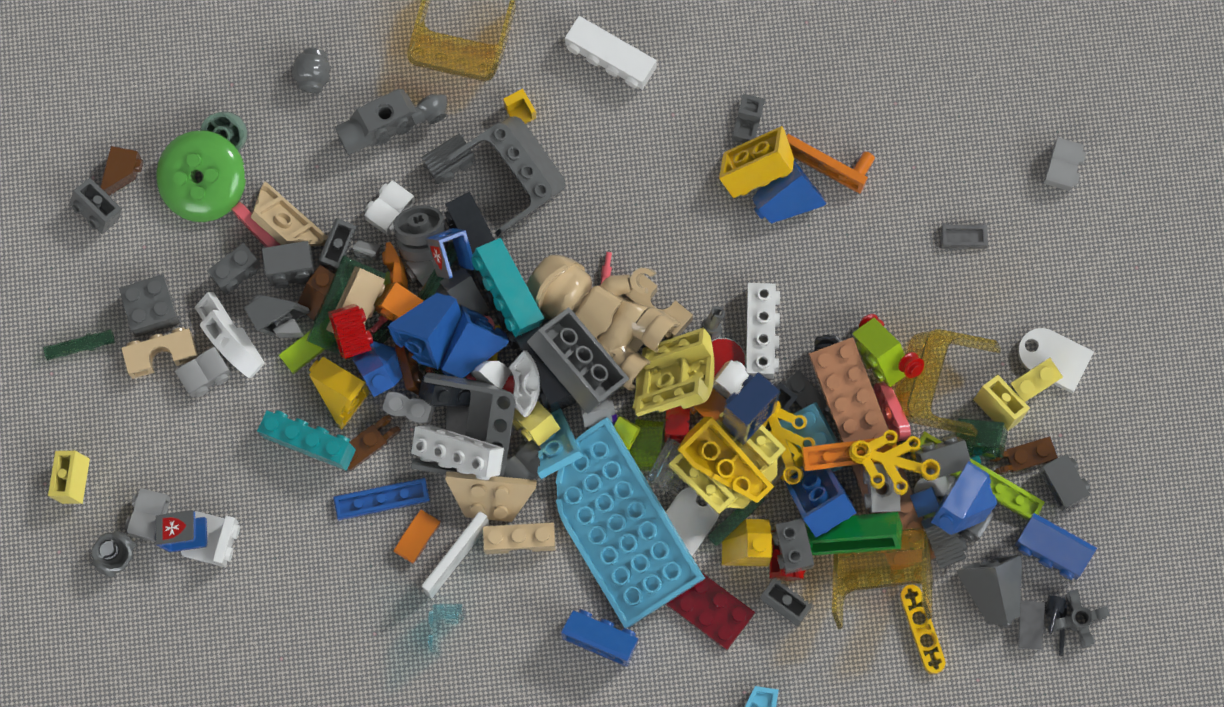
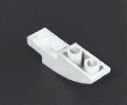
M207 292L195 306L203 320L200 323V327L213 345L233 366L248 378H252L265 362L244 329L236 328L215 293Z

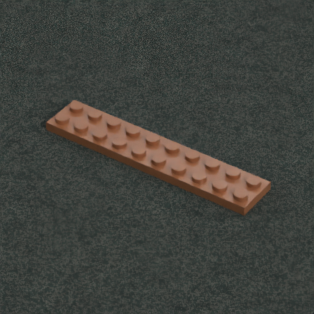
M852 337L809 353L808 355L841 441L847 442L883 436L888 427L854 338ZM863 464L851 465L864 499V494L868 493L867 484L863 482V470L866 469ZM898 468L899 474L902 479L907 481L908 490L904 495H900V511H895L898 512L903 525L901 549L883 550L892 574L936 558L921 524L922 516L918 518L910 495L913 493L902 468ZM884 484L882 488L876 489V492L880 495L885 494L887 490L886 485ZM899 484V490H903L905 486ZM870 512L869 514L885 513V512Z

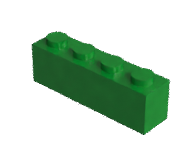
M898 512L852 515L848 520L839 523L817 538L805 522L812 556L901 549L903 525Z

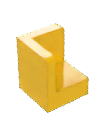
M524 89L503 98L504 107L510 117L516 116L523 120L525 124L536 119V111Z

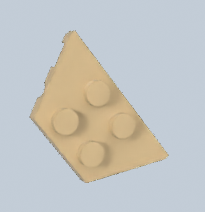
M267 182L263 183L251 218L281 245L308 241L310 246H325L328 236Z
M448 471L445 476V480L466 518H475L478 512L481 511L487 516L488 520L507 522L514 520L536 489L537 480L499 476L490 477L489 480L477 479L475 474Z

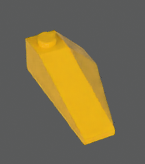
M705 416L687 433L677 448L693 468L755 503H758L774 487L712 417Z

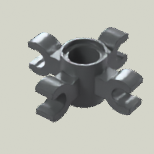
M1078 590L1069 591L1066 594V599L1071 613L1068 617L1056 619L1053 632L1070 628L1078 632L1082 649L1092 647L1094 639L1088 626L1093 621L1106 619L1107 616H1110L1108 608L1106 606L1090 611L1082 606ZM1075 614L1082 615L1085 619V624L1077 623Z

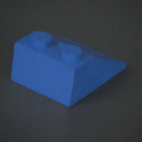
M831 468L804 471L803 469V478L799 483L792 485L784 481L800 514L816 538L857 513ZM798 473L793 475L792 478L796 479L798 477Z

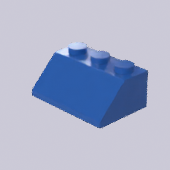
M1035 513L1029 518L1015 543L1020 553L1028 557L1033 555L1040 559V564L1047 568L1054 567L1060 570V575L1069 580L1073 578L1077 580L1081 576L1097 547Z
M579 609V612L573 610L561 632L562 639L628 667L639 642V638L635 637L636 633L626 628H623L622 631L613 627L614 623L606 619L595 620L591 618L592 614L585 610Z

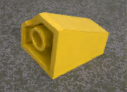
M322 357L320 361L316 360L309 369L311 372L309 376L338 428L342 430L369 395V390L364 381L327 358Z
M745 519L722 541V566L769 567L772 555V532L769 519Z

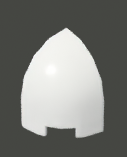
M485 361L479 364L472 374L477 381L486 382L502 389L511 371L499 361Z
M949 474L931 481L921 478L914 487V493L933 486L936 496H944L955 481V477Z

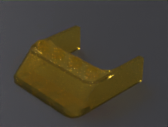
M421 0L407 51L409 62L418 67L474 80H491L503 59L516 10L515 0H510L499 43L494 45L429 30L425 26V18L430 0Z
M941 329L915 334L910 340L907 353H916L924 361V369L917 377L907 378L905 376L898 381L895 391L907 421L977 436L978 431L970 423L935 416L931 410L932 402L950 344L1000 353L1001 347L996 340Z
M904 529L902 531L901 549L833 555L832 615L838 629H843L844 598L848 593L856 590L907 584H922V605L927 619L933 618V572L928 538L923 529Z

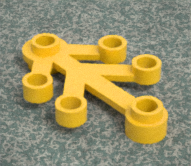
M777 401L775 412L765 421L763 426L766 427L769 421L772 429L771 434L786 448L781 454L786 467L783 472V478L788 484L793 485L802 480L803 471L799 466L795 465L786 440L800 447H804L805 440L811 441L812 446H815V441L811 437L804 438L781 427L778 418L792 423L796 429L805 428L807 419L803 415L796 416L781 409L780 402ZM797 418H801L803 420V425L801 427L796 425ZM792 470H795L798 473V477L796 479H793L790 476V472Z
M887 430L883 436L869 443L860 440L850 446V458L855 463L863 464L871 477V486L876 489L884 486L885 477L882 473H878L872 461L880 462L894 484V492L898 495H904L907 492L908 483L902 479L895 467L920 473L926 480H935L940 474V465L936 460L928 459L923 463L899 457L909 451L917 452L920 449L921 441L916 436L909 437L906 442L885 453L875 450L884 445L894 446L897 443L898 435L893 430ZM892 435L895 439L889 441L886 437ZM914 441L918 445L916 447H911L909 443ZM863 450L865 455L859 456L857 451ZM932 469L935 473L929 475L926 473V470ZM875 478H880L882 482L875 483L873 480ZM898 484H903L905 488L903 490H899L896 486Z

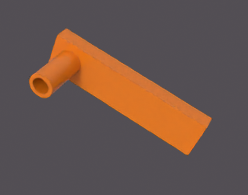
M787 134V139L795 159L861 194L868 179L865 175L875 160L873 154L864 151L852 169L794 136Z
M894 436L886 437V439L889 441L895 439ZM877 438L863 439L862 441L869 443ZM860 440L801 447L804 471L857 465L858 463H855L850 458L849 449L854 442ZM897 444L894 446L884 445L875 451L885 453L896 447ZM863 450L857 451V454L859 456L865 455V452Z

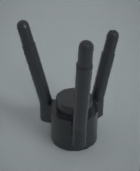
M1049 595L1047 602H1045L1046 616L1051 617L1048 629L1049 634L1053 633L1056 619L1065 618L1068 610L1065 608L1066 599L1055 595ZM1065 629L1060 630L1059 656L1061 657L1064 655Z

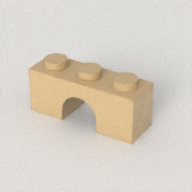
M643 274L639 282L642 287L648 288V293H639L632 289V292L624 294L622 297L628 301L655 308L651 303V299L657 293V285ZM674 301L666 309H659L681 323L680 326L672 327L664 336L666 339L679 336L693 320V314L677 301Z
M177 328L172 330L171 334L164 336L156 334L149 337L147 341L140 342L136 340L127 343L126 347H122V352L129 376L134 379L155 373L152 362L154 357L160 352L171 353L173 361L177 366L197 358L198 353L190 329Z
M554 522L483 527L485 555L504 554L519 549L532 550V552L556 550Z

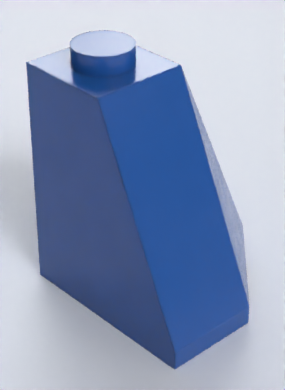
M795 161L793 163V170L788 176L777 178L768 185L760 187L752 198L756 205L754 208L756 214L761 219L766 218L771 224L827 204L821 193Z
M436 293L390 323L388 327L393 341L400 348L406 346L410 352L414 353L412 356L414 360L420 364L439 369L461 317V311L456 298Z
M461 306V317L440 367L447 376L464 378L479 364L485 362L504 348L509 340L506 332L499 327H496L494 330L493 325L488 322L489 319L465 306Z
M373 341L370 344V351L352 356L351 359L362 380L366 383L369 392L375 397L394 387L403 376L395 347Z
M968 461L945 493L931 523L948 534L953 535L985 521L997 504L995 494L991 490L989 474Z

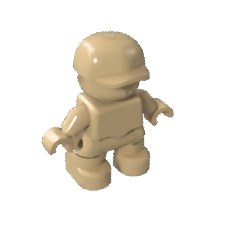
M550 255L543 259L534 269L526 283L537 306L546 319H554L568 307L575 313L629 377V380L623 385L629 391L636 389V386L632 384L634 379L646 365L651 363L647 358L637 353L641 346L644 344L654 352H658L660 350L658 346L672 327H677L681 324L664 311L628 301L621 296L632 292V289L639 293H648V288L642 287L639 281L640 277L645 273L651 277L657 274L650 268L636 269L631 277L630 275H612L606 278L600 286H594L591 289L592 280L588 273L585 272L583 265L563 255Z

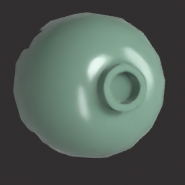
M221 111L214 113L204 120L200 128L202 131L214 132L225 137L238 151L244 147L247 141L246 125L233 112Z

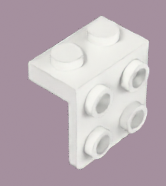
M195 511V518H207V547L181 551V554L186 558L226 568L227 561L230 562L233 555V541L239 535V522L234 517L226 516V518H221Z

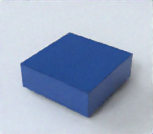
M933 486L910 495L918 518L937 511L940 505Z

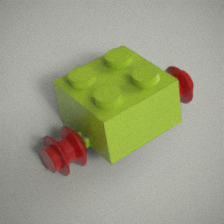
M868 314L861 319L859 329L854 331L852 335L859 354L862 356L861 359L864 367L867 370L871 368L879 382L884 381L891 387L905 376L907 378H914L922 373L925 365L924 361L914 352L905 354L900 342L884 327V322L876 314Z

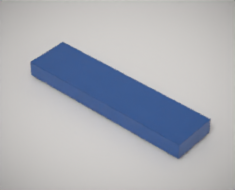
M425 478L333 497L338 521L430 502Z

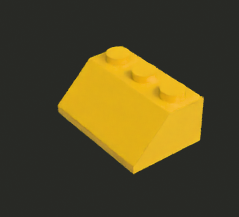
M780 126L723 153L719 179L733 198L746 195L751 190L760 186L764 187L777 178H784L792 172L794 157L784 128Z

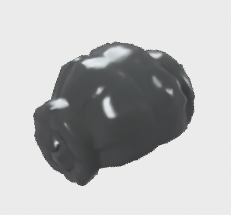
M307 48L296 57L292 74L294 80L298 83L299 89L313 94L322 92L324 85L330 80L329 73L331 71L326 52L316 48Z
M115 530L113 533H104L92 547V565L97 568L98 572L113 578L116 573L124 571L127 564L133 559V549L136 543L128 535L118 530Z

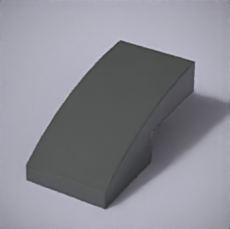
M743 94L732 141L745 143L756 138L765 102L764 98Z

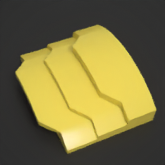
M704 327L660 342L658 346L660 350L658 352H654L649 347L642 349V356L651 361V363L646 365L636 376V393L632 408L636 411L637 417L657 410L662 412L678 406L686 409L708 400L714 383V354L711 337Z
M722 412L716 422L771 483L777 477V459L786 448L763 425L742 445L722 427V417L724 415ZM680 453L669 463V467L718 514L722 513L726 508L744 509L752 501L693 468Z

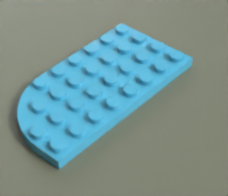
M605 418L576 439L583 457L558 470L556 477V504L560 518L624 628H629L704 580L705 577L612 422Z

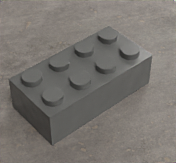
M569 307L540 328L527 341L587 414L618 391L629 380V377Z

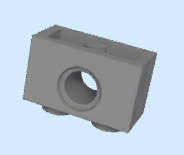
M874 464L878 473H882L885 477L887 490L883 495L878 494L876 489L871 486V477L866 470H863V482L868 487V493L864 494L865 508H869V513L900 511V495L894 492V484L883 465ZM875 478L873 480L875 483H878L879 481L882 482L880 478Z

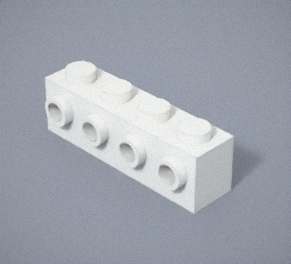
M581 16L577 18L565 37V45L570 52L585 56L586 60L592 65L597 66L599 64L611 76H619L625 79V83L632 88L638 87L643 90L657 67V60Z
M748 283L746 372L752 376L759 372L766 379H773L774 372H779V358H775V350H779V336H775V327H779L780 313H775V305H780V291H776V284Z
M423 425L415 427L411 454L420 456L422 461L438 462L440 467L457 468L459 473H472L476 475L477 479L489 480L490 477L500 475L504 448L433 425Z

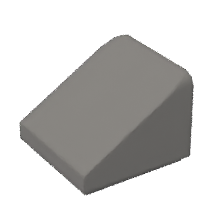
M358 240L353 246V252L357 257L377 261L381 246L364 240Z
M294 318L274 328V332L279 338H301L304 336Z

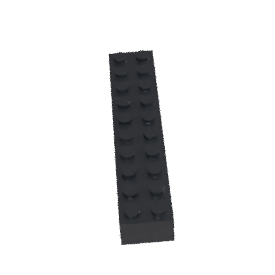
M470 192L445 203L446 212H444V216L449 229L466 230L472 254L476 248L495 240ZM476 270L477 283L481 290H484L486 288L483 284V277L480 271ZM486 289V299L490 308L497 310L492 293ZM497 310V321L501 329H507L502 312ZM541 326L516 337L512 331L507 329L508 332L506 334L511 348L518 350V356L523 351H528L537 366L540 378L539 401L541 405L552 413L560 408L564 409L576 403L575 398L527 343Z

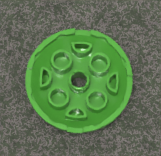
M202 130L184 133L172 140L160 156L156 172L159 193L165 204L175 214L186 220L194 222L217 220L232 211L231 209L238 204L243 195L246 184L243 159L237 148L220 134ZM198 170L203 174V179L200 183L196 182L195 172Z

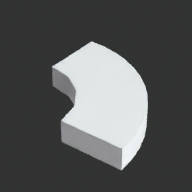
M523 351L509 366V369L515 381L513 393L516 399L515 408L524 417H528L534 409L539 396L540 378L533 358L528 351Z

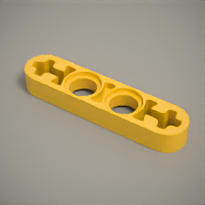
M907 585L901 591L900 600L925 671L933 675L938 674L945 668L946 662L920 588L916 585ZM908 590L917 594L914 598L915 604L921 603L922 607H916L909 611L908 607L913 605L910 599L905 598ZM915 612L924 614L925 622L918 625L913 622L912 615ZM924 634L930 635L933 638V645L930 647L922 646L920 637ZM934 648L937 649V652L933 653L934 659L941 662L936 670L933 666L929 667L928 665L931 661L930 654L924 655V652H930Z

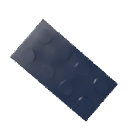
M759 372L754 377L749 375L741 386L743 387L738 394L732 393L725 401L722 427L742 445L775 412L780 390Z

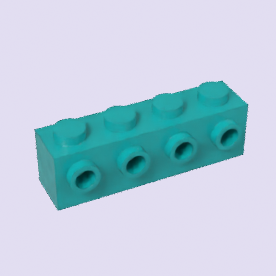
M496 239L476 248L472 255L473 266L477 271H480L485 288L492 293L495 307L498 311L502 312L507 329L512 331L516 337L539 327L544 317L502 239Z
M266 410L257 430L264 439L347 471L356 451L349 443V438L340 434L334 437L329 435V431L322 427L316 426V429L309 427V423L302 419L296 418L293 421L288 419V415L281 411L275 410L273 413Z

